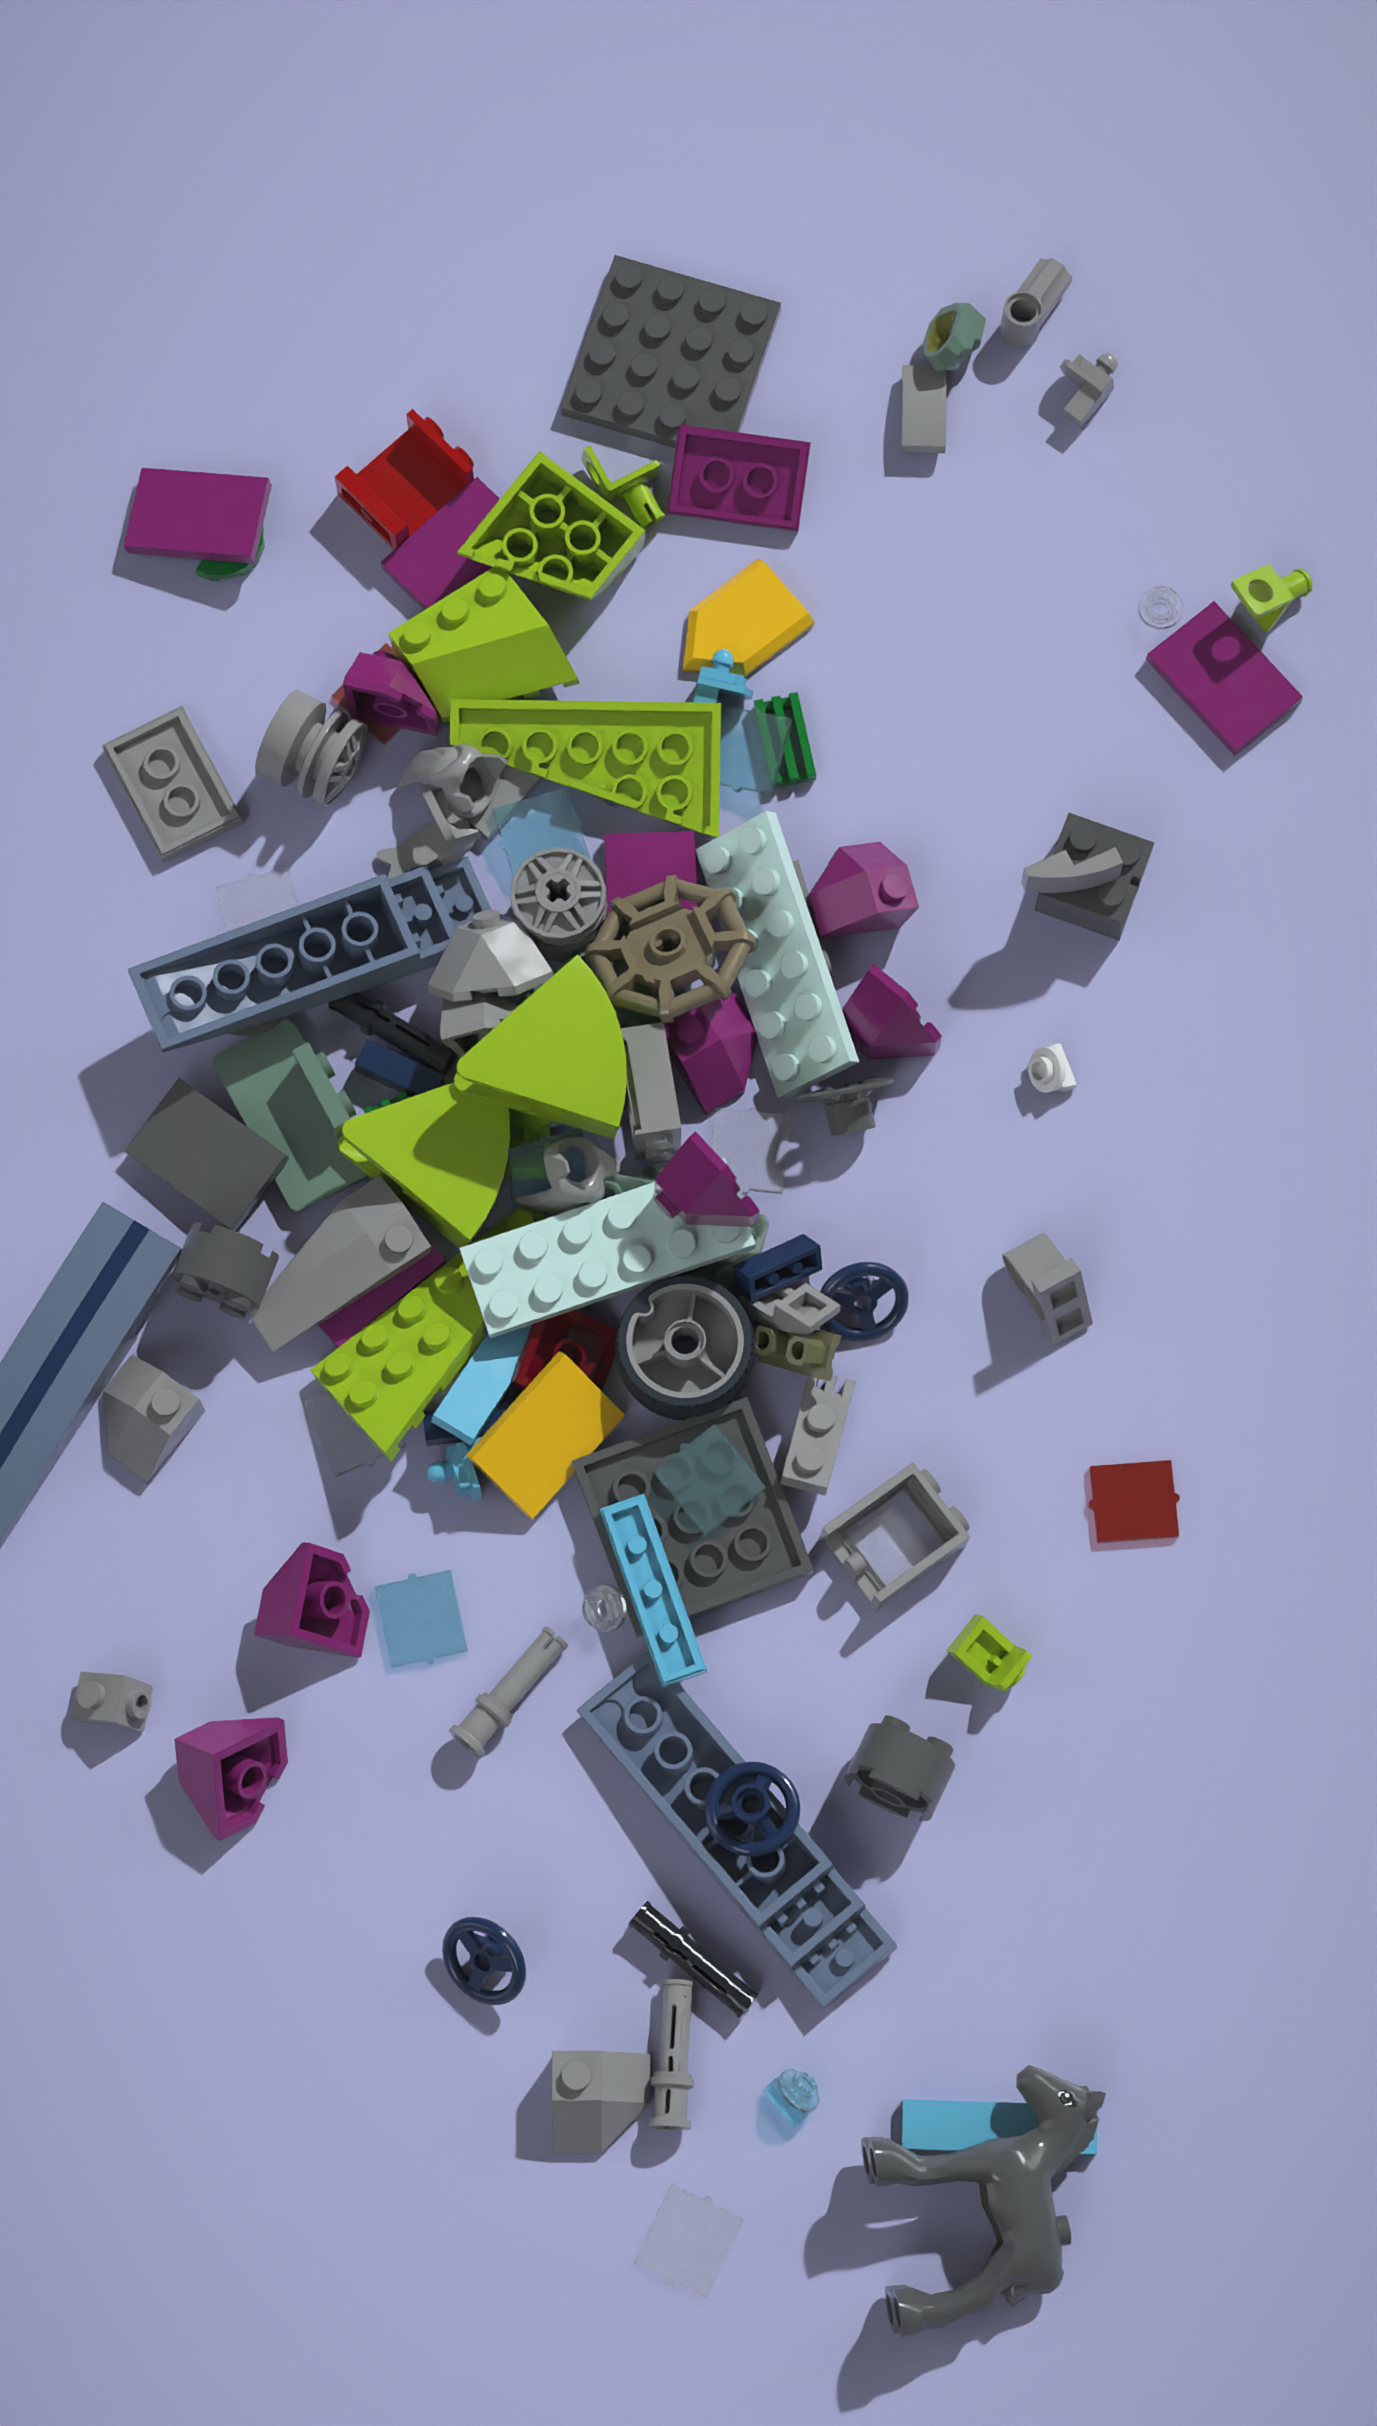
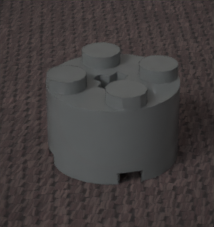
M202 1222L192 1223L172 1273V1278L178 1283L175 1292L197 1302H201L202 1298L205 1297L221 1303L219 1310L230 1316L244 1319L247 1311H251L252 1308H260L279 1255L272 1251L268 1258L260 1253L264 1244L234 1230L213 1225L211 1233L200 1231Z
M885 1715L881 1723H872L868 1726L844 1776V1780L850 1786L855 1779L862 1785L858 1794L886 1811L905 1818L908 1817L911 1810L922 1812L919 1821H929L955 1769V1763L950 1758L954 1749L947 1742L936 1737H928L926 1740L909 1732L910 1726L896 1717Z

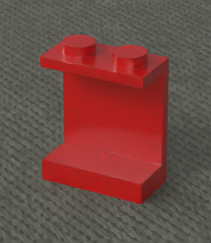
M413 409L406 414L408 430L356 474L347 465L334 476L338 496L393 550L474 480V463L470 456L459 446L453 449L443 439L444 434L436 422L430 417L423 419Z

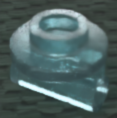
M789 2068L784 2070L778 2078L774 2079L762 2090L794 2128L809 2113L815 2110L820 2102L818 2086L815 2080L806 2072Z

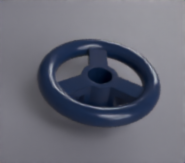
M859 1262L843 1267L829 1277L820 1290L822 1294L842 1306L850 1307L853 1313L859 1315L861 1328L846 1326L835 1317H832L823 1324L829 1332L842 1335L841 1339L848 1341H868L887 1334L902 1320L909 1303L908 1288L900 1274L891 1267L876 1262ZM893 1288L895 1293L894 1306L882 1321L875 1324L873 1311L877 1307V1300Z
M762 1762L739 1763L723 1771L711 1784L705 1799V1820L714 1839L728 1851L751 1857L766 1855L782 1847L793 1835L800 1817L799 1795L792 1781L778 1768ZM746 1776H758L755 1784H743L735 1790L732 1795L731 1804L719 1805L723 1792L732 1782ZM772 1782L780 1789L786 1803L785 1818L779 1830L768 1817L771 1807L768 1790ZM755 1800L761 1806L756 1813L749 1814L743 1810L745 1803ZM738 1819L745 1824H755L765 1837V1840L758 1842L741 1841L729 1834L721 1821Z
M465 1917L449 1927L443 1939L442 1954L447 1972L458 1988L470 1998L488 2005H502L514 2000L522 1991L526 1981L524 1956L514 1938L497 1923L482 1917ZM473 1931L481 1932V1933H484L485 1935H484V1936H481V1935H478V1934L474 1933ZM458 1940L461 1941L470 1954V1963L473 1967L470 1978L462 1969L457 1957ZM495 1970L512 1972L510 1983L504 1989L492 1991L484 1988L487 1976L491 1975Z

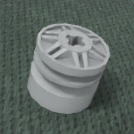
M296 689L280 705L268 726L257 753L255 772L282 787H287L299 775L297 794L304 798H308L313 794L314 803L328 808L336 801L350 782L359 765L368 734V724L355 718L348 722V714L339 710L332 714L324 724L326 703Z
M553 847L534 853L521 863L512 879L510 894L512 917L521 922L546 961L563 962L584 949L587 945L593 943L607 916V895L602 873L588 856L568 848ZM564 893L567 894L566 901L558 898L554 902H551L550 896L552 894L556 897H560Z

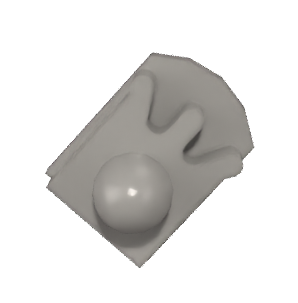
M1079 354L1073 362L1064 360L1059 366L1063 374L1080 387L1063 410L1064 417L1081 429L1114 389L1113 378L1109 376L1110 373L1113 374L1118 365L1114 354H1102L1097 358L1096 365H1093Z

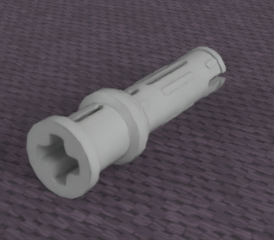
M545 1626L542 1629L541 1634L490 1694L484 1692L482 1695H478L475 1699V1708L459 1726L453 1725L449 1729V1733L453 1738L476 1757L481 1758L486 1753L484 1750L485 1745L501 1727L506 1728L509 1726L513 1717L510 1712L561 1652L568 1647V1644L559 1635L556 1638L553 1636L555 1632L549 1627Z
M682 1979L663 1980L664 1995L659 2072H654V2076L651 2077V2086L655 2087L654 2114L653 2117L648 2119V2127L663 2130H691V2121L687 2119L688 2090L693 2088L694 2079H692L691 2074L687 2073L692 1988L694 1987V1982Z

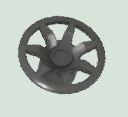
M883 1077L858 1081L857 1083L860 1085L850 1082L845 1083L844 1088L834 1090L832 1087H827L801 1094L795 1099L796 1102H822L825 1104L831 1136L849 1134L876 1127L869 1095L872 1090L895 1081L894 1078Z

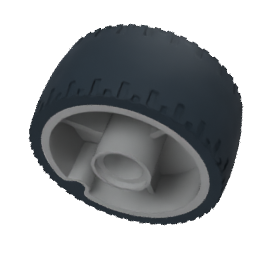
M678 1275L667 1277L644 1288L633 1298L624 1311L616 1333V1363L626 1388L642 1406L665 1418L685 1420L690 1417L714 1412L731 1403L739 1395L749 1379L754 1363V1332L751 1321L741 1303L720 1284H716L714 1281L703 1277L698 1278L697 1276ZM690 1336L696 1340L698 1347L692 1353L680 1354L675 1351L672 1344L678 1337Z

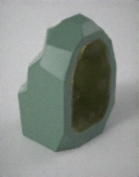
M953 303L943 307L929 323L923 342L924 355L936 372L944 370L955 371L960 364H963V361L971 358L974 350L980 347L986 318L970 303Z

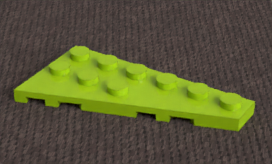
M450 699L451 747L467 743L483 754L502 755L508 761L506 766L709 837H719L721 703Z
M521 1205L473 1243L547 1218L540 1211ZM461 1253L310 1369L315 1379L390 1463L400 1451L398 1443L410 1427L416 1430L424 1419L425 1414L423 1410L433 1396L438 1392L445 1391L485 1337L483 1329L486 1325Z

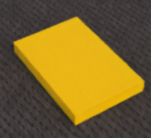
M558 1352L465 1456L527 1517L534 1519L575 1473L572 1460L592 1454L625 1417V1414L566 1354Z

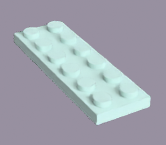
M764 811L695 849L707 887L717 890L728 888L735 894V904L748 931L756 938L755 950L748 953L737 977L777 1098L788 1099L859 1063L776 813ZM718 916L722 931H728L722 918Z
M653 1182L459 1249L489 1337L493 1338L655 1283L661 1279L664 1280L667 1277H672L755 1249L756 1243L750 1227L689 1225L685 1224L678 1215L671 1219L654 1201V1197L658 1194L654 1191Z

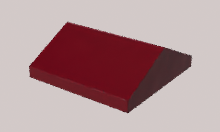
M578 1310L534 1323L528 1334L511 1382L525 1390L558 1352H562L602 1391L615 1358L617 1330Z

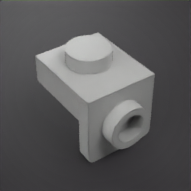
M81 1671L71 1718L81 1722L119 1725L133 1731H143L151 1707L153 1687L150 1684L125 1675Z

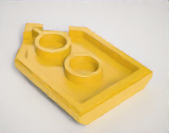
M756 559L689 610L683 671L700 673L701 666L712 668L713 663L711 660L715 652L720 649H727L732 653L734 659L733 667H730L729 672L747 677L814 625V621L805 607L764 561Z

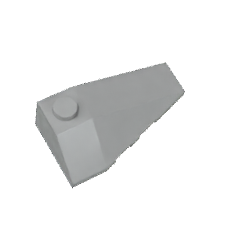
M379 1175L340 1200L265 1292L260 1308H252L248 1315L272 1352L275 1353L429 1255L431 1245L407 1208Z

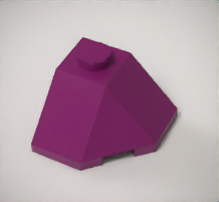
M375 651L372 655L360 652L346 673L342 684L350 717L438 736L439 723L437 713L404 661H400L393 654L383 651Z
M881 842L839 847L807 896L818 939L901 928L919 908L908 866Z
M875 964L867 971L842 1008L856 1053L861 1052L869 1060L933 1056L940 1048L942 1035L932 1023L927 1022L924 1026L919 1021L921 1016L916 1010L918 1007L917 1002L908 991Z
M732 993L725 1001L717 999L674 1017L673 1023H664L670 1061L705 1115L745 1092L758 1038L751 1017L736 993Z
M696 1131L688 1137L654 1179V1191L658 1194L654 1197V1201L671 1219L678 1215L685 1224L753 1227L759 1222L760 1210L751 1197L748 1195L742 1199L738 1197L737 1193L740 1191V1187L735 1181L737 1179L736 1176Z
M302 1542L263 1588L254 1635L291 1647L350 1657H361L370 1610L363 1595H356L347 1576L351 1569L344 1554L309 1542Z
M275 1717L210 1721L174 1739L178 1782L212 1836L221 1841L255 1824L265 1807L260 1800L272 1777L279 1780L288 1763L284 1720Z

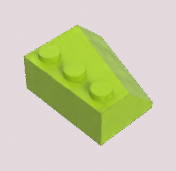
M538 451L457 551V555L591 601L617 581L642 550L646 530L542 452Z
M494 567L388 633L394 655L400 661H404L443 723L450 721V699L507 700L523 695L524 699L541 695L540 690L563 684L564 688L580 684L577 675L548 623L509 573Z

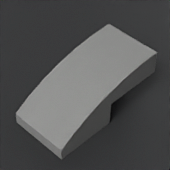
M903 365L901 452L945 453L946 370L936 372L932 366Z
M1116 847L1074 865L1067 851L1064 850L1025 867L1021 884L1025 891L1038 893H1062L1088 889L1118 879L1123 867V861Z
M807 1283L796 1290L786 1286L753 1302L742 1295L739 1296L738 1300L748 1317L769 1327L795 1334H810L837 1315L841 1307L840 1304Z

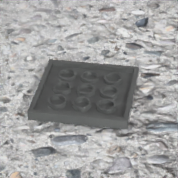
M615 255L561 407L562 415L672 448H676L679 424L740 432L781 312V303Z
M747 1397L726 1404L709 1414L687 1418L572 1460L577 1480L636 1638L642 1637L643 1633L600 1514V1509L641 1494L645 1495L689 1619L814 1572Z

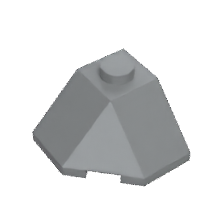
M486 910L473 915V921L456 927L428 983V989L430 994L453 1002L472 1000L474 997L473 991L477 993L498 991L499 997L512 996L544 984L553 976V970L519 920L502 915L497 910Z
M473 991V999L453 1002L443 999L440 1022L441 1040L459 1056V1053L468 1052L518 1006L503 997H499L494 992L477 993Z
M131 1355L103 1390L110 1456L148 1484L205 1412L200 1399L165 1372Z
M552 2051L553 2154H602L650 2105V2054L611 2051Z

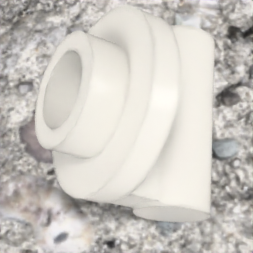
M1060 1043L1049 1047H1040L1032 1053L1029 1059L1028 1073L1032 1084L1037 1090L1043 1093L1054 1091L1067 1092L1077 1087Z

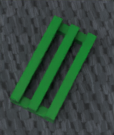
M798 692L790 693L789 697L781 698L780 695L771 697L770 701L763 702V699L754 700V710L772 788L816 780V770ZM785 709H791L804 766L803 772H797L784 714ZM774 712L788 775L780 776L766 716V713Z

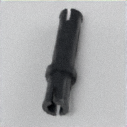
M355 993L328 1003L329 1009L337 1011L360 1025V1031L368 1036L375 1034L444 1076L450 1071L458 1055L451 1048L388 1011V1005L380 1000L373 1002L360 993Z
M649 1901L639 1909L628 1925L631 1928L633 1927L661 1951L659 1956L667 1962L670 1958L703 1988L707 1989L732 2010L738 2018L742 2016L759 1995V1993L754 1992L721 1962L717 1961L688 1936L690 1931L686 1927L682 1926L679 1929L655 1909Z

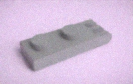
M832 1375L831 1381L826 1380L824 1390L816 1388L819 1382L818 1378L808 1376L781 1477V1485L826 1496L855 1381L846 1379L841 1395L833 1393L837 1376Z

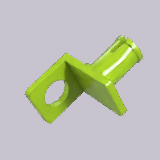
M591 446L583 449L581 460L604 500L609 502L617 497H624L639 526L644 530L650 528L649 523L652 522L653 525H656L666 517L647 486L649 480L658 475L660 464L657 460L611 483Z
M1267 564L1234 579L1230 586L1251 616L1267 632L1275 626L1292 601L1309 595L1313 584L1309 574L1301 568L1295 569L1291 573L1279 578L1271 565Z

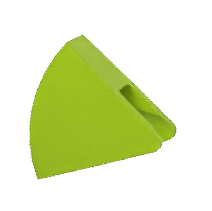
M577 954L458 1060L454 1087L458 1092L614 1139L620 1125L627 1084L626 1053L623 1035L616 1012L605 989L593 971Z
M453 1082L347 1120L343 1125L342 1136L338 1140L337 1148L345 1158L371 1179H375L380 1175L406 1207L457 1247L461 1248L470 1245L478 1234L496 1200L502 1184L509 1155V1108L460 1093L455 1089Z

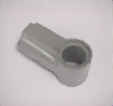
M1040 258L1018 291L1006 299L1000 325V334L1009 345L1026 347L1036 341L1041 325L1072 282V275L1067 272L1063 264L1053 258ZM1015 317H1024V318H1027L1029 321H1028V322H1019V321L1015 320L1014 318H1015Z

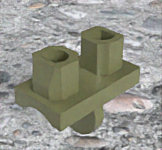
M759 1325L756 1328L754 1337L755 1354L760 1355L758 1362L821 1380L831 1381L833 1375L832 1360L842 1335L816 1329L810 1334H795Z

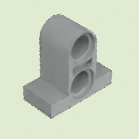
M1045 1233L1039 1234L1002 1255L1004 1265L1010 1277L1041 1319L1044 1334L1053 1346L1093 1324L1081 1270L1072 1258L1067 1261L1064 1259Z

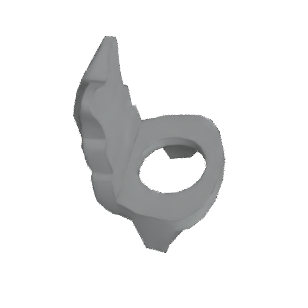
M467 743L457 744L452 747H437L433 750L419 751L406 767L398 783L400 786H405L414 782H421L423 785L432 784L433 787L442 788L445 799L454 815L459 818H472L481 813L493 799L499 785L500 773L508 761L502 755L483 754ZM469 768L476 770L482 780L481 795L474 803L470 796L460 792L459 786Z
M430 789L423 793L434 817L432 821L424 825V830L407 837L405 843L397 847L377 852L378 860L390 867L388 879L427 865L430 871L441 864L445 866L456 862L474 846V841L481 838L478 829H470V824L465 818H459L449 810V805L442 789Z
M572 1137L558 1140L547 1147L543 1157L547 1178L552 1189L537 1194L516 1197V1202L526 1208L548 1213L569 1211L582 1207L585 1202H597L605 1195V1179L620 1172V1160L610 1156L597 1142L588 1138ZM569 1147H576L581 1150L587 1160V1173L580 1182H573L567 1178V1175L571 1172L568 1161L563 1157V1154Z

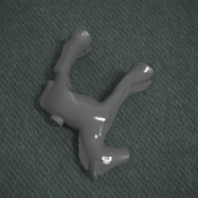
M1028 2065L1016 2075V2088L1035 2114L1037 2124L1035 2128L1023 2135L992 2138L950 2154L931 2156L916 2155L889 2138L863 2137L861 2139L864 2169L869 2184L875 2183L876 2186L892 2184L924 2186L954 2181L979 2183L981 2204L997 2239V2243L977 2274L953 2290L929 2294L907 2285L885 2286L887 2314L894 2334L899 2333L901 2337L917 2334L923 2329L943 2328L964 2316L993 2309L1002 2293H1004L1006 2301L1014 2307L1017 2303L1031 2295L1049 2294L1059 2287L1064 2275L1062 2269V2246L1071 2245V2230L1066 2215L1056 2216L1050 2181L1053 2176L1060 2174L1069 2164L1074 2162L1075 2157L1080 2156V2153L1085 2148L1089 2147V2143L1094 2139L1099 2121L1097 2111L1102 2107L1106 2093L1090 2091L1087 2086H1078L1040 2068Z

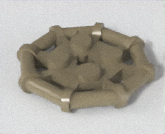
M667 875L666 880L623 899L620 897L614 898L609 903L611 909L593 943L585 948V960L592 964L597 978L605 989L613 1008L618 1009L622 1007L661 1018L663 1023H673L674 1017L717 999L725 1001L732 995L730 988L748 953L753 952L756 945L755 936L748 931L735 904V894L728 888L717 890L680 880L677 875ZM680 899L702 905L700 907L692 906L693 911L684 909ZM720 916L728 931L714 933L710 921ZM623 923L629 924L631 930L627 938L623 935L621 940H615ZM671 940L673 944H679L672 951L662 952L665 941ZM718 951H729L718 973L713 970L715 955ZM624 959L629 970L617 977L611 962ZM699 979L704 984L674 997L675 989ZM639 984L645 985L650 992L659 993V999L633 991Z

